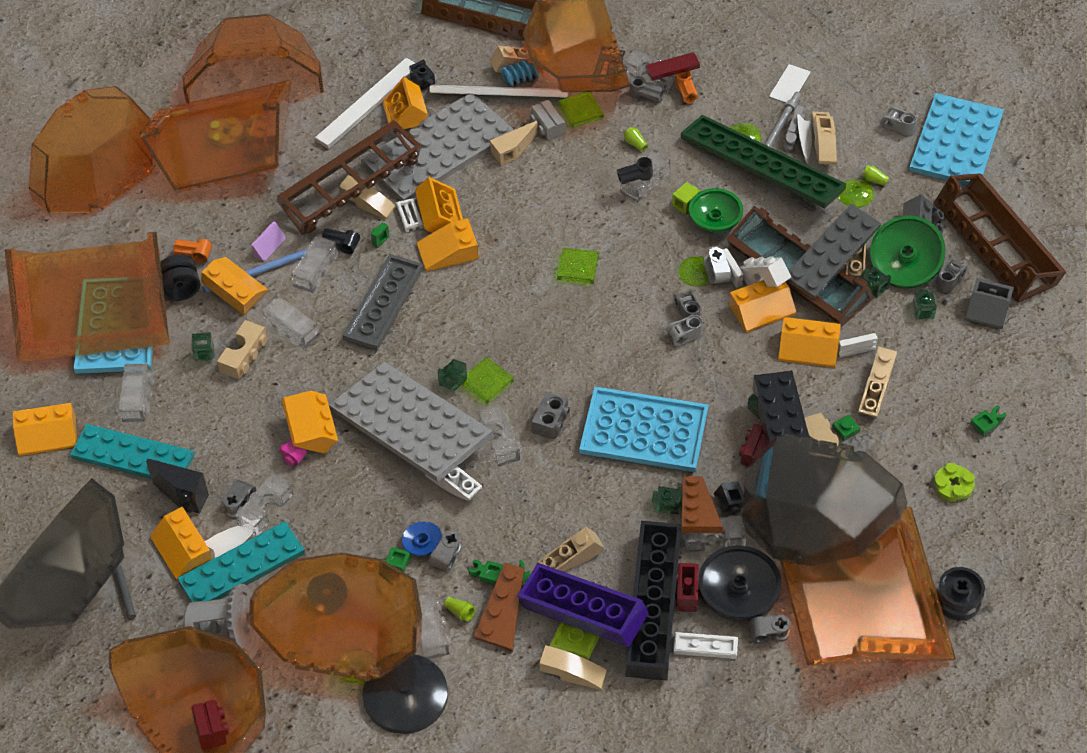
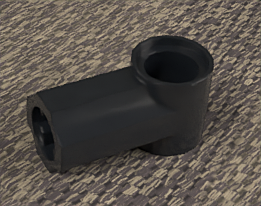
M641 157L637 160L636 164L617 169L620 183L623 185L638 179L642 181L650 180L653 177L652 160L648 157Z
M327 228L322 233L321 242L338 247L345 254H352L361 237L353 230H347L344 233Z

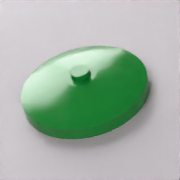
M911 215L899 216L883 224L875 233L870 247L871 262L876 273L882 280L898 288H916L930 282L940 272L946 255L944 239L938 228L924 218Z

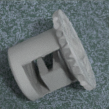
M245 584L235 585L226 599L191 602L187 606L184 613V633L187 644L193 653L206 654L213 651L234 649L241 659L250 660L255 657L259 647L260 621L254 596ZM226 619L222 629H220L217 620Z

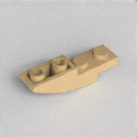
M812 111L811 120L815 134L814 145L818 164L836 165V135L833 116H830L829 112Z
M878 346L858 413L878 417L890 381L897 351Z

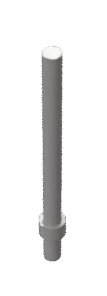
M795 92L791 100L787 101L785 110L765 145L772 147L789 115L797 107V101L801 96L799 92Z

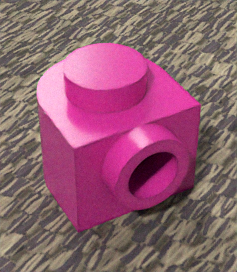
M290 438L287 443L280 447L279 453L283 456L285 463L290 466H297L307 454V450L293 446L292 439Z

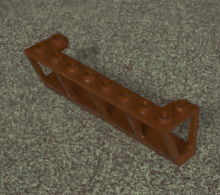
M393 120L277 196V202L302 235L305 233L309 234L317 228L318 219L328 217L333 212V209L343 207L347 200L358 197L365 188H372L376 181L381 178H387L394 169L399 170L403 166L411 167L416 164L420 155L421 145ZM400 133L414 146L412 149L406 143V141L403 139ZM395 134L408 151L395 160H390L376 145ZM372 149L387 165L363 180L347 164ZM343 168L358 184L333 199L317 183ZM311 187H314L329 203L308 217H304L290 201ZM289 209H290V210L296 215V217L301 221V223H302L301 225L298 223V221L295 219V217L292 215V213L289 211Z
M981 173L950 175L933 203L943 212L947 220L1001 284L1014 287L1012 297L1017 303L1057 286L1066 271ZM970 180L965 188L960 189L958 181ZM967 194L982 212L968 217L955 200L957 197ZM987 217L1003 236L989 242L973 221ZM1008 241L1024 261L1010 267L993 246ZM1037 278H1040L1045 284L1027 292Z

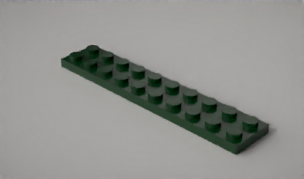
M701 115L681 132V139L824 209L846 189V183L704 115Z

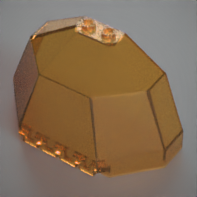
M537 0L523 32L525 40L522 41L524 50L528 51L525 54L528 64L532 63V66L561 92H614L630 87L615 34L610 32L613 28L604 0Z
M269 14L225 18L199 43L183 75V91L186 104L190 105V92L201 73L208 66H214L219 61L229 60L230 56L232 60L246 59V55H249V58L264 57V53H267V56L290 59L318 77L320 93L324 92L321 63L301 32Z
M117 86L83 90L54 111L32 143L29 191L32 200L48 213H92L96 208L103 210L113 202L112 199L114 201L126 193V189L129 191L139 184L140 180L143 181L152 174V170L156 166L157 152L155 123L129 95Z
M342 552L294 559L258 586L250 598V626L283 662L292 663L295 665V669L310 671L313 668V672L328 675L334 672V676L351 678L354 675V679L369 682L371 678H382L413 656L421 642L422 612L416 579L382 559Z
M192 626L128 639L109 650V669L127 711L133 719L139 720L136 726L144 736H147V739L157 751L160 750L159 753H246L265 729L266 708L262 669L257 662L254 663L246 649L241 648L237 642ZM215 699L218 707H223L225 719L222 720V723L227 722L229 735H226L227 743L222 746H213L211 749L202 750L191 707L194 704H204L206 701Z

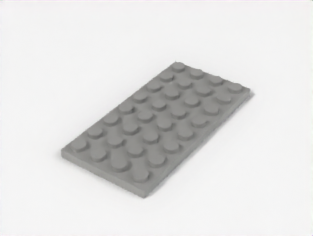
M467 94L427 118L417 127L407 130L421 145L418 162L411 167L403 166L399 170L394 169L387 178H381L379 181L401 201L415 198V189L425 179L431 177L439 182L489 152L491 150L490 140L514 129L476 95ZM401 134L403 139L412 149L414 146ZM398 137L379 147L390 160H395L408 151ZM374 151L361 158V163L372 174L387 165Z
M386 362L380 364L329 404L332 412L437 482L494 436L493 430Z

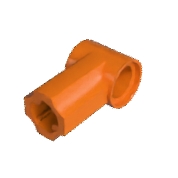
M687 71L676 74L675 87L680 92L683 102L687 104L693 103L698 99V94L691 79V72Z
M178 239L175 240L173 252L174 255H185L198 263H206L213 245L206 239H199L197 242Z

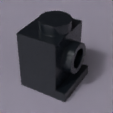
M424 59L409 66L410 78L420 87V90L435 84V75L426 65Z
M739 481L723 483L713 493L718 498L722 511L729 512L730 515L739 513L741 508L747 503Z

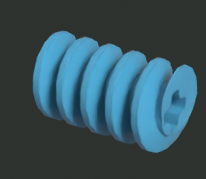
M533 57L532 60L529 58L526 61H520L519 64L514 63L513 66L507 65V68L501 67V73L504 82L509 83L513 87V81L519 85L520 79L525 83L526 77L530 81L532 80V75L536 79L539 78V67L535 57Z

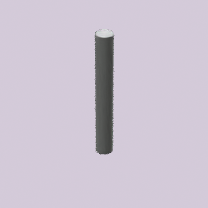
M116 565L114 571L128 619H134L136 614L122 566Z

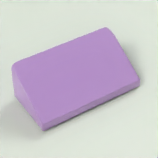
M273 221L251 244L253 256L261 261H266L286 239L276 222Z

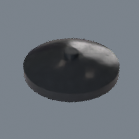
M728 546L715 551L704 561L699 572L698 589L705 605L715 614L729 620L749 621L754 617L765 615L775 606L781 592V575L774 561L762 551L749 546Z
M399 654L381 661L370 671L363 686V702L368 716L382 729L399 734L418 732L432 725L443 713L448 699L447 682L441 669L431 660L415 654Z

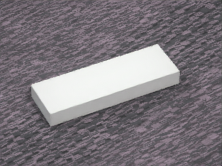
M675 632L674 654L737 659L738 637Z

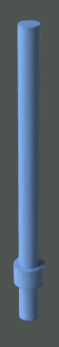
M307 249L245 272L252 277L307 257L309 252ZM204 286L206 293L211 292L208 287Z

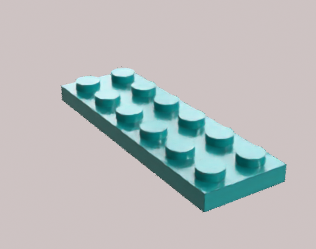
M90 424L85 425L70 454L71 458L149 479H151L146 463L147 459L188 469L195 456L193 450Z
M286 521L178 577V581L191 602L219 600L228 596L235 585H248L304 555L305 550Z

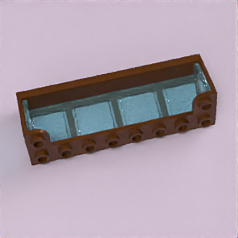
M422 0L421 14L546 46L561 18L563 2L556 0Z
M756 206L752 207L726 239L731 247L748 259L754 257V259L771 256L774 258L782 257L788 271L811 247L807 243L806 245L800 242L801 239L795 234H788L787 229L781 224H774L773 219L769 217V213L764 208L758 209ZM843 269L814 300L785 281L789 289L836 323L841 324V326L845 325L874 299L867 281L861 277L857 279L850 273L846 275L842 272Z

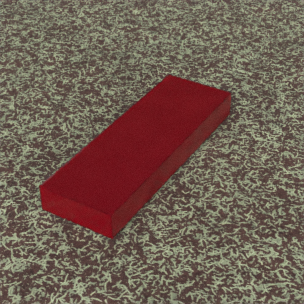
M693 52L647 64L645 69L651 81L698 69L700 68V62Z

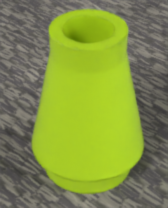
M630 127L623 134L625 142L640 152H644L648 148V144L637 128Z
M867 165L861 178H864L867 182L885 187L889 176H886L875 166Z
M448 597L444 602V608L448 609L461 621L468 622L475 614V607L471 602Z

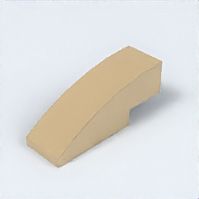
M350 175L340 184V195L358 184ZM365 188L358 197L349 199L355 202L357 208L385 220L388 219L396 208L389 199L374 188Z
M545 645L540 660L541 672L560 676L561 681L599 690L602 689L607 670L585 658Z

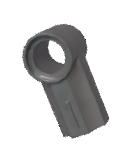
M639 75L633 76L630 79L629 95L636 99L645 97L656 102L661 101L664 88L647 83L645 78Z

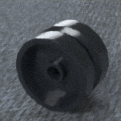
M173 255L161 260L157 265L155 272L161 295L165 299L182 301L193 297L199 291L201 284L195 261L191 257Z
M953 567L945 571L940 577L935 601L937 608L944 616L952 620L963 621L974 617L980 610L984 597V581L978 573L969 568Z

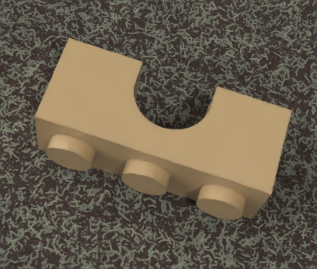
M247 320L243 322L236 332L238 345L243 347L238 350L226 347L217 360L220 373L240 380L243 374H246L250 363L257 358L259 350L266 344L268 339L265 327Z

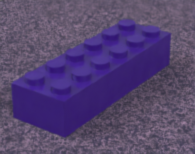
M537 563L518 594L519 600L527 610L628 648L649 613L641 599Z

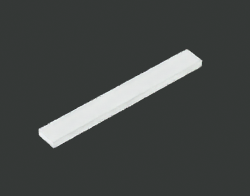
M405 58L315 137V141L330 149L380 105L403 76L407 79L410 78L409 66L415 64V62Z
M456 85L430 86L431 93L538 97H568L569 89Z

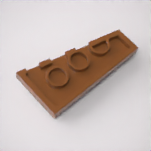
M683 476L682 533H723L722 523L703 476Z
M504 563L474 634L475 639L513 652L517 617L520 608L518 594L523 587L524 568Z

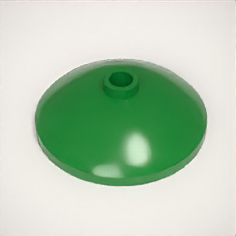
M720 188L706 189L697 193L691 199L689 216L693 223L701 229L711 232H723L732 229L741 221L743 204L734 193Z

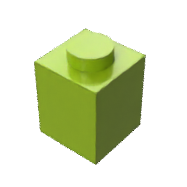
M688 182L684 183L672 194V206L686 215L689 212L691 199L700 190Z

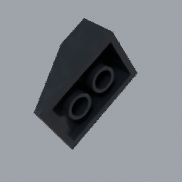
M147 459L146 463L153 484L177 506L183 507L186 512L200 514L209 496L203 473Z

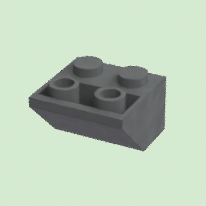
M919 195L904 202L903 216L911 215L924 218L934 224L940 233L943 234L944 214L930 200H927L923 195Z
M976 278L965 320L1003 329L1014 287Z

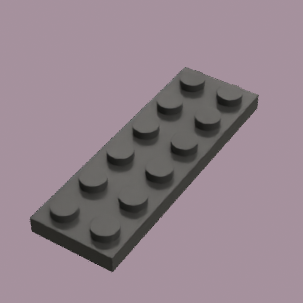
M851 203L789 270L791 278L787 282L814 300L880 228L881 223Z
M389 254L345 330L343 340L378 351L424 269L423 264Z

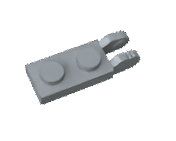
M799 105L796 107L783 145V150L788 153L794 149L795 141L799 135L797 114L803 119L805 118V115L802 114L804 107Z

